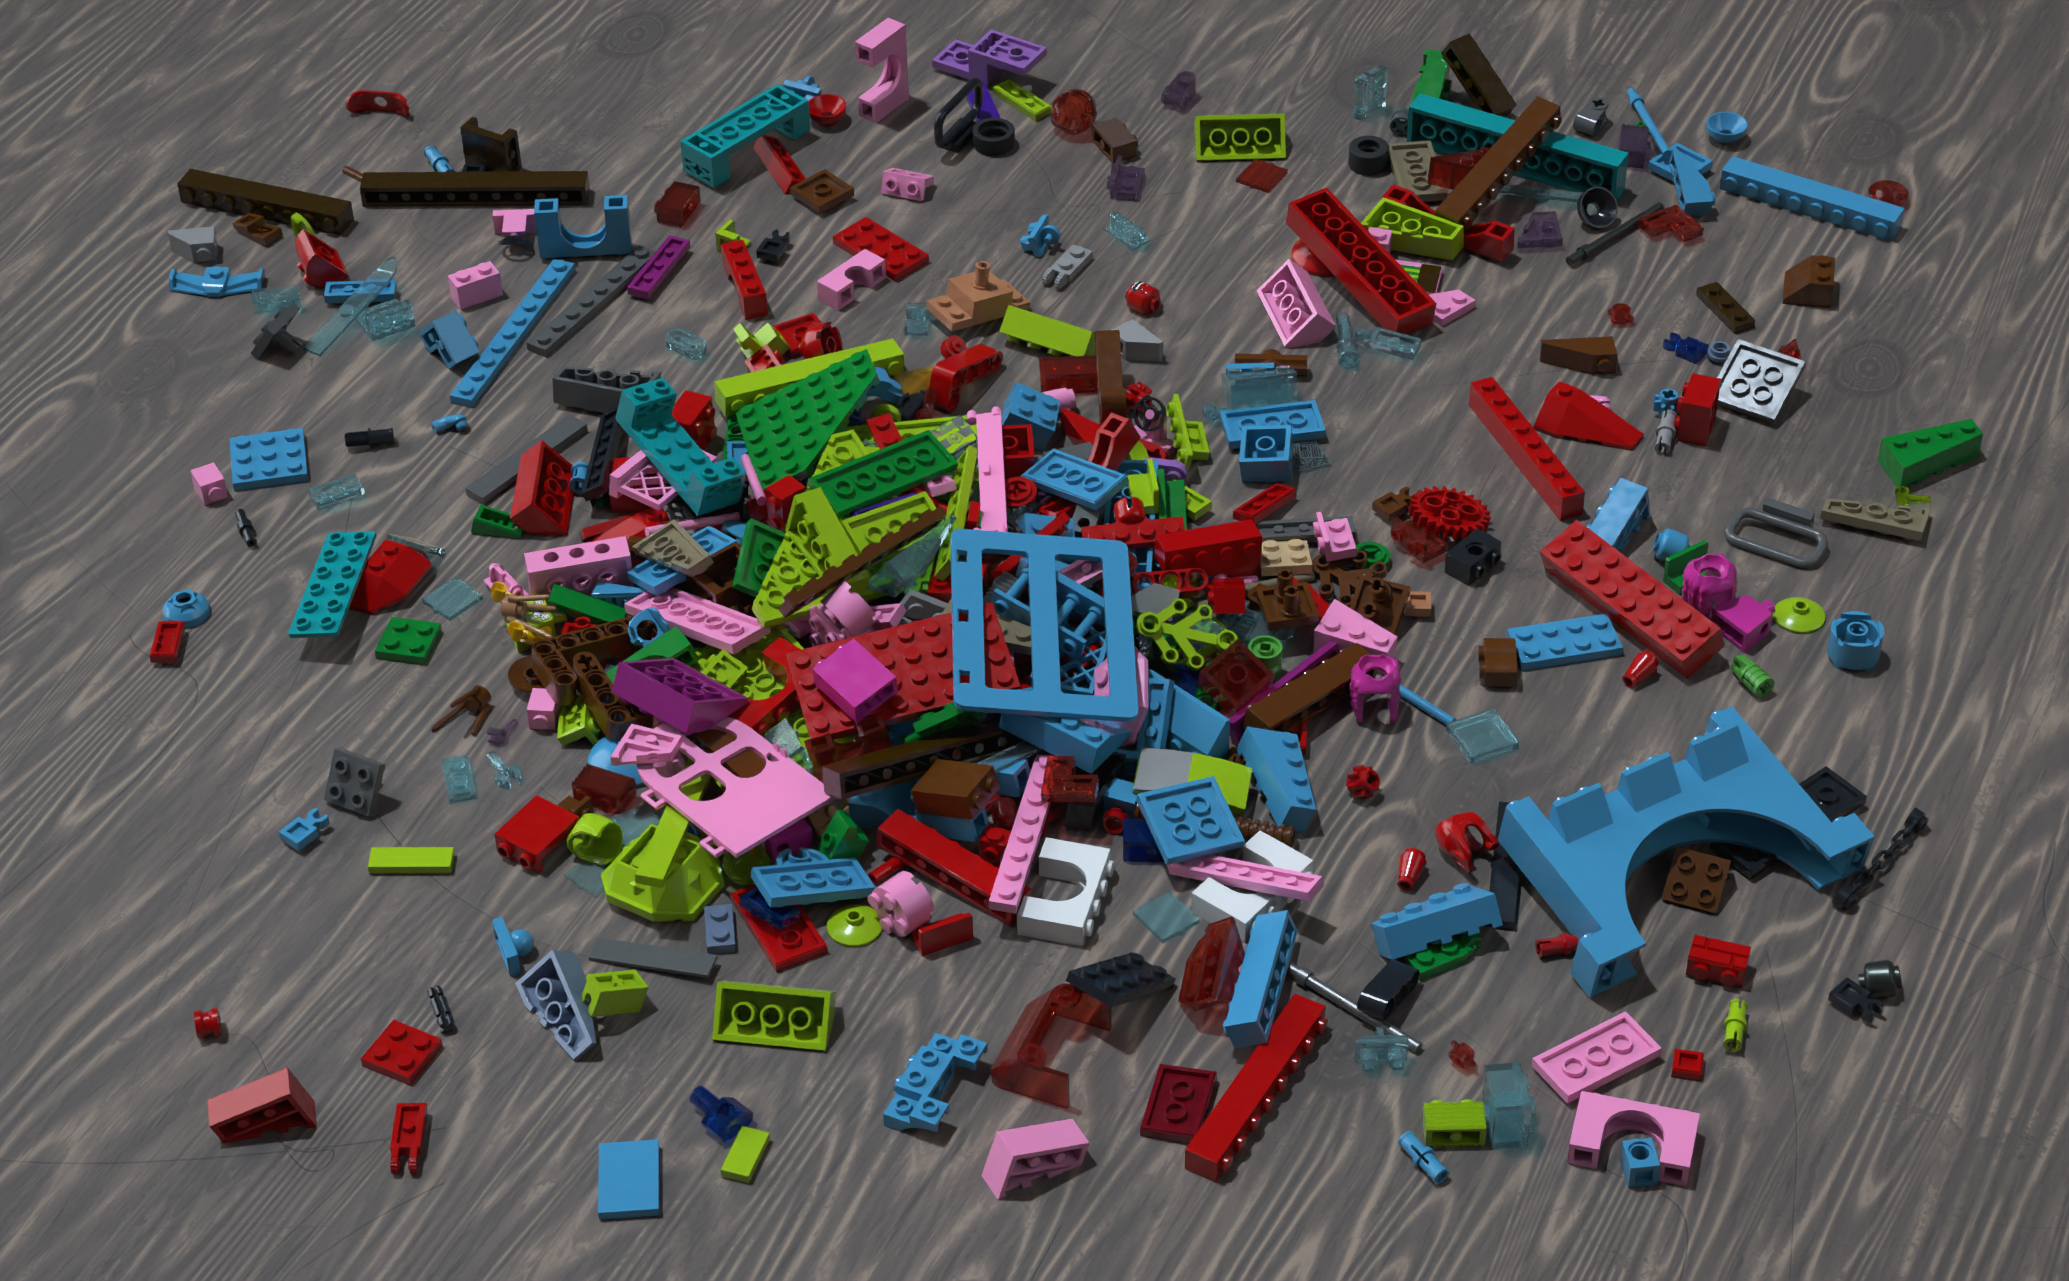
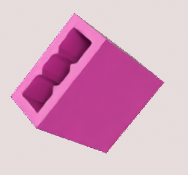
M854 638L848 643L839 646L828 658L820 660L812 669L815 685L856 723L898 693L896 676Z

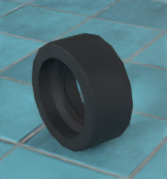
M987 118L977 122L973 127L974 148L985 155L996 156L1009 152L1015 145V128L1013 124L1002 118ZM990 135H1000V136H1002V137H998V138H988V137H986V136H990Z

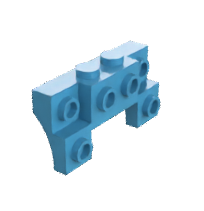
M935 1033L927 1047L922 1045L917 1054L910 1057L904 1074L897 1077L894 1085L896 1095L883 1113L884 1126L898 1131L907 1128H923L937 1132L938 1124L944 1114L949 1113V1104L939 1101L955 1075L954 1066L976 1070L977 1062L981 1055L988 1051L987 1043L963 1034L960 1035L958 1040Z

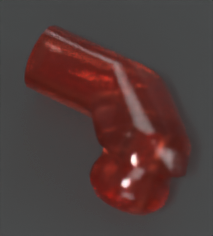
M930 387L926 389L922 409H919L916 413L917 420L933 419L938 395L937 389Z

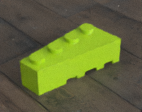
M1384 197L1361 222L1367 230L1369 228L1392 230V251L1453 261L1464 247L1463 225Z

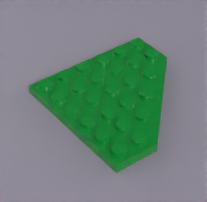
M867 349L856 352L847 359L833 363L828 368L812 373L805 379L789 384L784 389L768 394L761 400L745 405L735 412L751 463L757 473L763 491L766 490V487L787 475L792 476L799 482L810 477L814 472L813 465L821 458L831 435L845 430L850 423L848 419L853 411H859L868 399L866 396L870 388H876L879 384L878 374Z

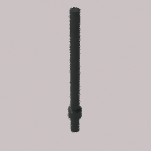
M1658 202L1590 244L1580 246L1575 253L1566 257V263L1571 266L1579 260H1586L1593 255L1594 251L1663 211L1664 205Z

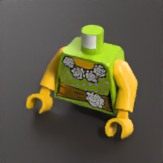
M494 582L490 589L492 600L495 602H500L506 596L514 595L510 592L506 593L507 586L502 582ZM545 600L524 601L527 604L547 605ZM528 609L526 616L519 618V620L554 637L556 636L554 624L567 621V616L565 613L557 610L540 611ZM504 617L508 628L506 632L511 635L518 653L532 648V645L539 640L547 639L525 629L519 622L511 621L507 623V617Z

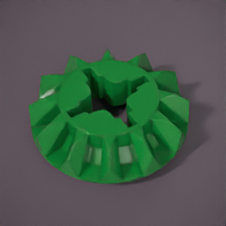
M1363 542L1355 545L1357 551L1361 550L1367 554L1368 563L1362 569L1371 568L1376 562H1383L1389 565L1390 552L1385 546L1376 542Z

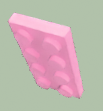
M1625 1011L1532 1058V1067L1568 1104L1579 1098L1581 1091L1591 1092L1660 1057L1662 1048Z

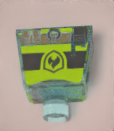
M961 415L931 431L956 460L959 459L969 445L978 450L977 436Z

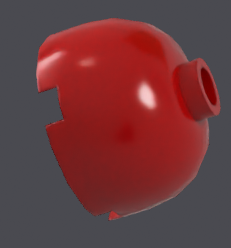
M832 322L812 325L803 333L799 344V352L804 360L843 350L841 335L836 326L831 327L830 324Z

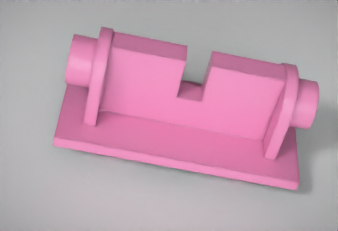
M492 563L489 566V578L484 579L483 582L490 589L494 582L498 581L507 586L506 593L510 592L516 596L529 595L503 569L501 564Z

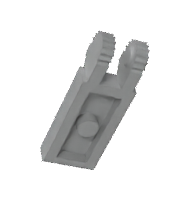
M1072 244L1043 273L1042 283L1048 285L1055 279L1054 287L1061 289L1068 282L1070 283L1092 260L1093 251Z

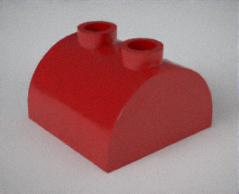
M304 229L298 234L295 240V251L300 260L297 263V267L306 273L302 278L308 285L325 288L326 282L344 281L349 276L336 249Z

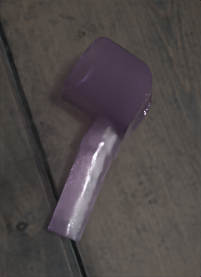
M513 719L501 729L490 727L487 731V734L491 735L488 743L504 744L506 734L518 724V721Z

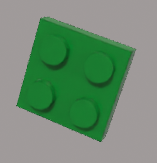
M391 617L375 649L376 659L425 665L442 632L441 623Z

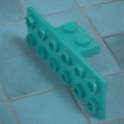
M375 531L334 532L327 534L289 629L288 635L290 638L337 637L339 635L377 535Z

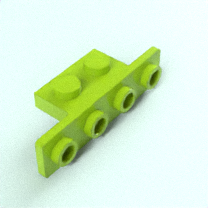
M1173 394L1171 402L1167 403L1166 414L1167 417H1170V432L1174 434L1173 445L1178 451L1177 461L1185 464L1189 471L1192 460H1208L1210 451L1203 423L1186 421L1179 394Z

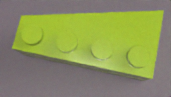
M821 487L794 496L785 531L804 554L805 558H807L819 577H822L823 573L834 565L836 568L841 566L842 562L850 555L858 556ZM865 570L846 581L851 586L850 591L859 595L866 593L870 575Z

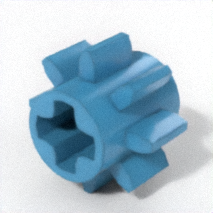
M1663 389L1660 395H1654L1653 411H1658L1660 417L1663 411H1666L1667 415V410L1680 414V411H1677L1679 397L1683 396H1678L1677 391L1673 389Z

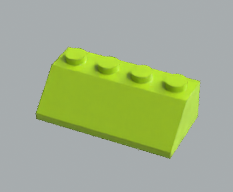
M1285 113L1195 116L1196 161L1286 159Z
M1008 305L999 331L1007 335L1006 340L1017 344L1022 340L1028 342L1027 347L1039 351L1041 347L1048 349L1047 353L1057 357L1066 354L1069 355L1068 360L1082 364L1083 360L1092 362L1096 358L1095 332Z
M719 981L717 982L712 1040L826 1051L834 1021L836 991Z

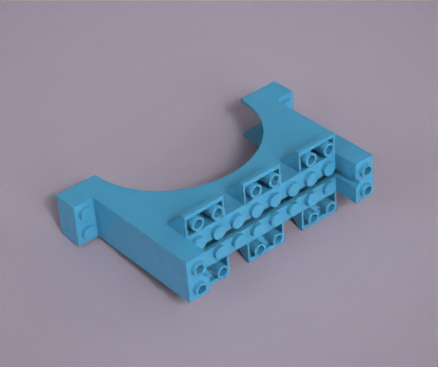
M1733 706L1724 710H1717L1710 715L1706 728L1707 731L1704 736H1696L1690 741L1684 760L1673 763L1670 754L1666 752L1659 756H1652L1637 766H1629L1621 773L1617 790L1608 794L1604 793L1600 783L1590 787H1582L1572 795L1556 799L1552 803L1549 819L1544 816L1529 796L1522 800L1512 801L1505 808L1498 841L1569 932L1578 938V946L1570 974L1588 997L1591 998L1637 976L1636 970L1626 955L1645 947L1646 942L1639 934L1628 910L1625 884L1641 865L1656 855L1676 846L1705 842L1729 843L1752 849L1756 848L1766 854H1775L1777 859L1798 871L1819 891L1863 870L1875 836L1855 813L1846 817L1840 816L1831 822Z

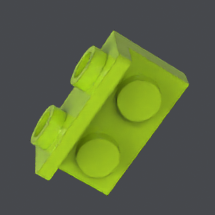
M722 649L717 656L712 654L704 665L706 668L701 673L732 689L747 672L748 667Z
M580 694L577 695V700L573 704L559 706L557 739L562 745L577 741L585 736L593 745L599 741L601 728Z

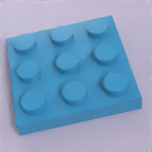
M303 428L230 438L234 491L308 481Z
M1214 776L1138 793L1136 801L1166 865L1241 848L1244 845L1245 840Z

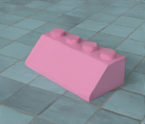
M1290 259L1257 290L1286 348L1320 343L1336 327L1309 273Z

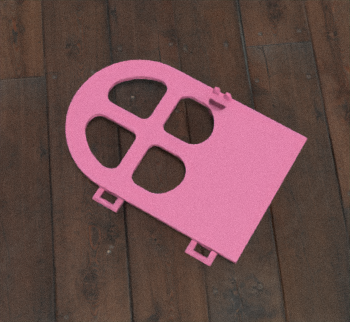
M730 717L724 718L709 729L727 732L737 739L714 753L704 752L687 739L686 735L677 732V728L672 725L662 723L654 728L681 735L682 745L679 751L695 762L676 775L665 778L658 774L653 763L636 764L641 780L650 788L642 793L640 797L656 810L670 804L705 832L708 837L701 840L699 845L716 858L727 851L737 858L836 799V797L824 792V784L789 758L784 747L780 751L778 742L772 745L749 726ZM746 750L756 752L766 761L763 771L750 778L737 777L722 766L724 762ZM704 774L711 775L726 787L722 796L709 801L692 800L679 790L684 785ZM655 796L659 800L655 802L651 797ZM713 843V844H715L718 848H717V849H713V848L710 846V844Z

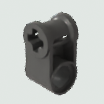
M1602 97L1590 99L1585 107L1577 113L1573 129L1594 137L1597 136L1603 126L1607 124L1606 110L1609 104L1608 101Z

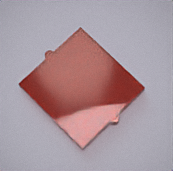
M1255 159L1236 178V182L1249 186L1251 189L1255 188L1269 193L1288 173V169L1276 166L1274 163Z

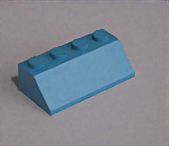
M1148 670V678L1165 679L1153 670ZM1174 684L1166 748L1227 760L1230 719Z

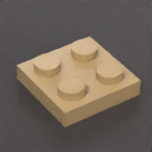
M1291 539L1282 542L1267 540L1262 542L1261 576H1275L1283 568L1290 569L1293 575L1312 574V561L1307 540Z

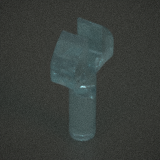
M490 751L487 753L486 759L498 772L494 774V781L498 787L511 789L510 781L507 777L514 778L519 785L521 784L522 772L518 764L507 767L495 752Z

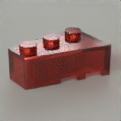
M1482 147L1479 150L1431 157L1427 184L1454 190L1490 148Z

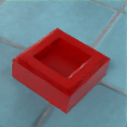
M1675 1048L1671 1077L1701 1081L1704 1053Z

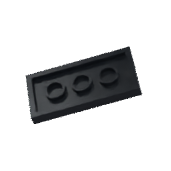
M1134 952L1070 970L1066 978V982L1111 1008L1173 988L1176 978L1167 974L1166 969L1157 965H1151L1144 961L1142 955Z

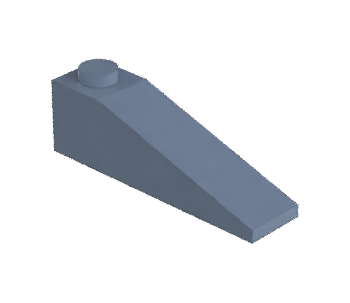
M552 949L516 982V986L526 1008L530 1012H534L541 1019L540 1023L552 1031L556 1041L574 1060H578L596 1044L593 1019L588 1013L590 1000L582 1001V992L587 982L586 976L576 954Z

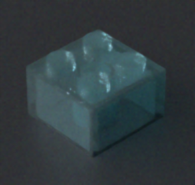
M1520 1062L1485 1065L1481 1102H1484L1485 1120L1492 1149L1528 1146L1529 1134H1533L1534 1131L1531 1114L1536 1112L1535 1100L1533 1096L1528 1094L1530 1090L1529 1077L1527 1073L1523 1074Z

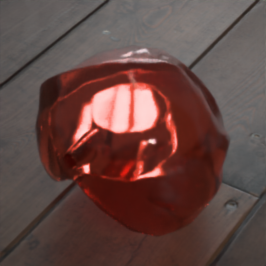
M1078 88L1068 90L1057 96L1052 103V125L1069 135H1078L1085 132L1093 125L1097 117L1095 100L1086 90Z

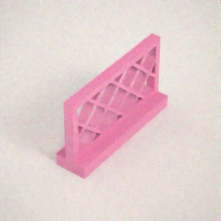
M642 450L610 474L609 495L619 498L624 494L658 511L679 494L673 487H664V484L669 482L664 476H661L660 471ZM703 451L713 463L717 462L716 456ZM647 474H657V477H645ZM659 484L660 487L647 488L646 485ZM642 485V489L631 488L632 486ZM662 495L663 497H661L659 500H656L649 496Z

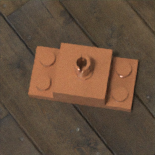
M980 261V266L979 262H976L975 272L949 278L946 295L929 299L926 302V309L951 331L1002 318L1005 316L1008 305L1026 311L1030 310V301L1005 279L1000 280L989 271L991 265L986 261Z

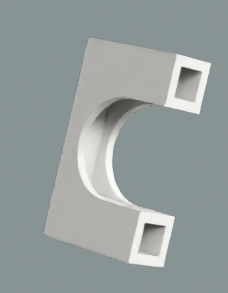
M1262 831L1256 833L1243 845V861L1314 874L1313 860ZM1208 877L1192 892L1191 912L1245 943L1250 939V931L1254 926L1257 915L1279 912L1287 903H1291L1294 898L1263 892L1255 894L1238 893Z
M1046 837L1039 855V876L1075 883L1083 891L1078 896L1065 901H1051L1024 896L1017 914V935L1083 947L1086 936L1092 935L1094 920L1092 919L1094 916L1099 915L1100 897H1105L1107 877H1112L1114 861L1110 860V849Z

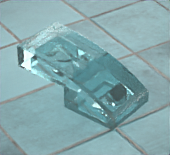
M908 303L904 326L905 335L929 334L931 312L926 309V303Z

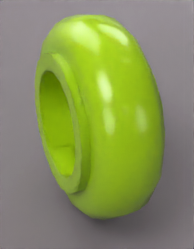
M880 404L873 409L871 418L890 413L894 422H900L901 414L892 405Z

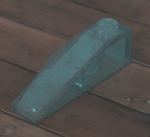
M952 514L889 560L869 579L867 588L892 597H897L903 591L907 594L909 589L914 590L918 586L916 581L925 573L957 518L955 514Z

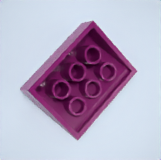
M675 658L619 662L611 690L612 693L621 697L620 700L622 702L638 706L639 711L642 713L656 716L660 723L676 727L677 732L683 735L705 732L746 705L749 699Z

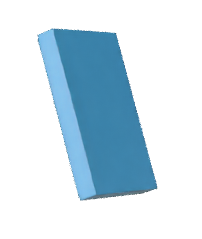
M659 1139L599 1143V1220L659 1216Z

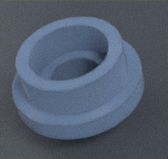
M1716 341L1708 348L1707 355L1714 362L1722 363L1727 360L1731 349L1726 342Z

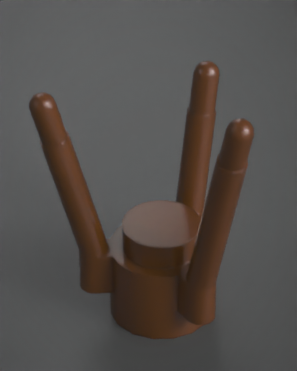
M476 685L471 691L450 704V707L454 709L433 725L431 731H436L466 707L468 711L473 713L481 711L471 731V735L475 736L486 713L491 709V706L488 704L491 701L489 691L485 687Z

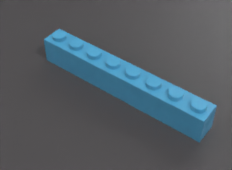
M1734 156L1728 161L1721 173L1720 189L1889 241L1893 240L1902 227L1905 209L1903 207Z

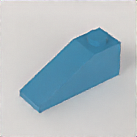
M1673 148L1669 164L1682 217L1710 215L1711 208L1715 205V194L1711 192L1708 181L1678 148Z

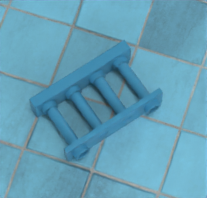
M1022 556L1016 572L1018 580L1007 593L996 588L991 602L995 612L999 615L1030 627V605L1027 606L1016 599L1029 583L1028 559ZM1055 570L1057 600L1064 603L1057 611L1059 648L1065 653L1080 659L1087 641L1083 638L1095 622L1105 627L1104 598ZM1073 609L1086 616L1074 632L1061 626V623Z

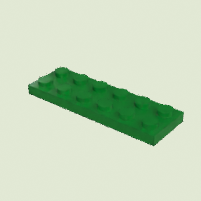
M927 430L808 479L807 486L811 490L821 487L837 518H841L854 510L870 506L957 470L958 462L938 439Z

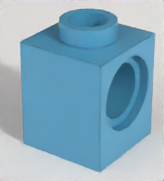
M1636 1138L1622 1141L1620 1163L1628 1188L1658 1185L1660 1162L1652 1138Z

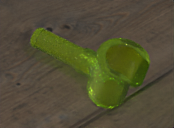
M1905 486L1895 488L1896 502L1899 505L1905 506L1909 501L1930 502L1931 496L1909 494V489Z

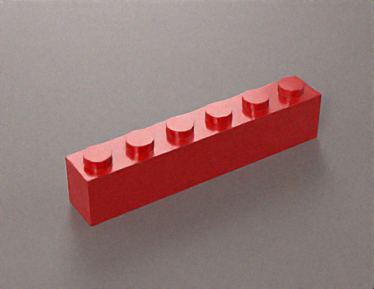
M899 809L878 827L877 847L1009 926L1017 920V914L1024 896L1031 897L1032 888L1025 884L1017 913L989 909V899L999 867L993 866L979 855L971 853L957 842L951 841L939 834L935 829L929 828L913 816L907 815Z

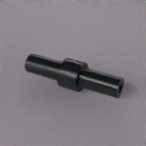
M238 509L235 511L238 531L241 536H244L247 546L252 547L256 544L253 534L254 527L251 520L247 519L245 511Z

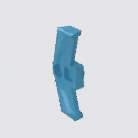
M214 266L206 267L204 276L176 272V269H171L169 290L207 297H221L260 291L265 279V271L262 268L259 269V272L231 276L229 267Z

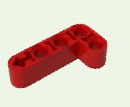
M978 344L938 362L931 373L928 403L952 412L959 403L961 388L997 371L1002 364L1003 353L984 344Z

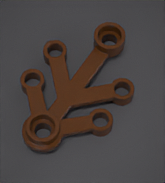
M1361 550L1357 551V556L1327 562L1325 554H1322L1312 560V571L1321 581L1319 595L1325 600L1334 597V585L1330 583V577L1333 576L1339 580L1340 597L1338 601L1349 608L1353 599L1350 587L1356 590L1360 574L1383 579L1387 576V566L1383 562H1376L1371 568L1351 571L1340 569L1351 566L1357 568L1366 566L1368 563L1367 554Z

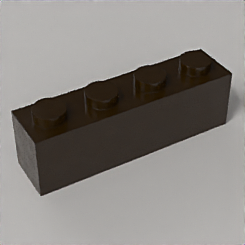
M1470 33L1448 43L1441 54L1477 109L1507 117L1517 104Z

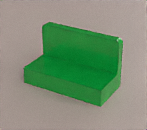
M1703 540L1666 558L1663 582L1678 595H1682L1683 573L1687 564L1693 559L1707 554L1708 542ZM1707 570L1703 571L1701 574L1706 576Z

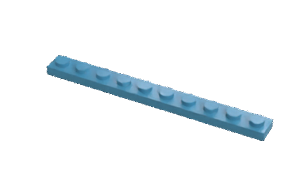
M557 259L552 260L450 394L451 403L473 408L576 271L575 263Z

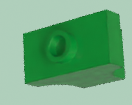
M837 810L815 850L824 854L829 860L855 857L858 861L869 840L860 826L852 821L846 811Z

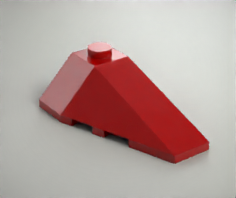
M1561 381L1548 392L1533 427L1536 431L1558 439H1563L1564 436L1576 437L1578 442L1586 443L1587 440L1600 441L1602 446L1631 451L1644 438V433L1579 388Z

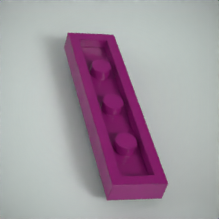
M669 235L628 285V295L649 300L691 248L690 240Z

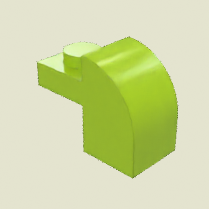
M741 323L733 329L739 337L736 341L741 346L740 348L747 359L766 344L772 351L777 349L781 355L790 348L784 337L769 323H766L754 335Z

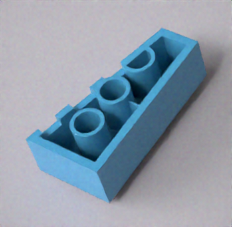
M1247 726L1236 751L1239 756H1244L1246 760L1245 766L1252 768V774H1254L1257 780L1256 787L1259 793L1266 796V805L1277 826L1285 824L1289 828L1292 825L1296 832L1305 833L1316 812V806L1297 734Z

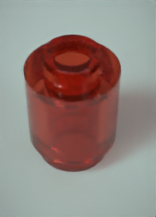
M999 798L990 806L994 827L1012 831L1018 812L1017 804L1011 798Z

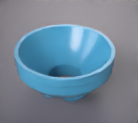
M1718 112L1709 116L1706 129L1708 134L1717 143L1730 145L1745 136L1748 123L1739 114Z
M188 589L175 592L163 606L164 620L184 621L185 629L202 624L208 619L211 611L208 600L204 595ZM191 599L186 603H179L181 600Z

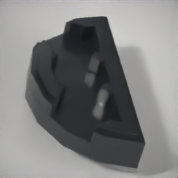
M920 390V393L911 395L906 393L899 398L897 409L901 414V421H912L928 404L929 391Z

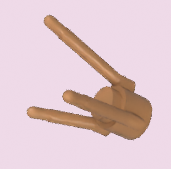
M509 595L503 599L501 614L507 617V623L516 621L521 623L525 629L544 638L553 637L545 631L519 620V618L526 616L528 609L556 611L555 606L527 604V602H524L550 599L549 595Z

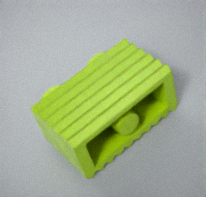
M1466 1099L1461 1102L1434 1100L1430 1103H1423L1422 1119L1425 1146L1447 1147L1450 1145L1453 1147L1456 1145L1459 1147L1462 1145L1465 1147L1468 1145L1470 1147L1472 1145H1485L1486 1120L1484 1102H1474L1473 1100Z

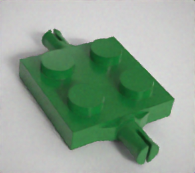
M954 702L948 703L944 706V710L937 713H926L920 716L919 721L912 723L915 732L904 736L905 742L908 743L975 724L981 721L980 714L985 712L963 711L956 708Z

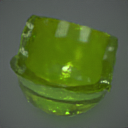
M762 842L737 858L727 851L723 854L722 865L726 876L732 882L739 885L754 884L751 878L752 867L771 866V859L766 854L765 845Z

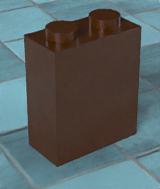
M937 759L911 789V794L917 813L973 820L1000 787L993 765Z

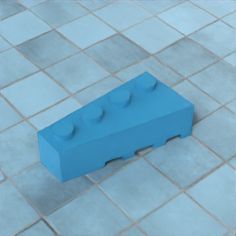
M1469 883L1455 885L1453 890L1447 893L1433 894L1425 902L1408 904L1404 907L1405 910L1400 912L1383 914L1380 916V920L1371 923L1378 953L1389 959H1397L1428 948L1427 943L1445 944L1451 942L1452 935L1467 933L1470 936L1480 933L1479 927L1487 924L1492 925V928L1503 925L1495 893L1471 886Z

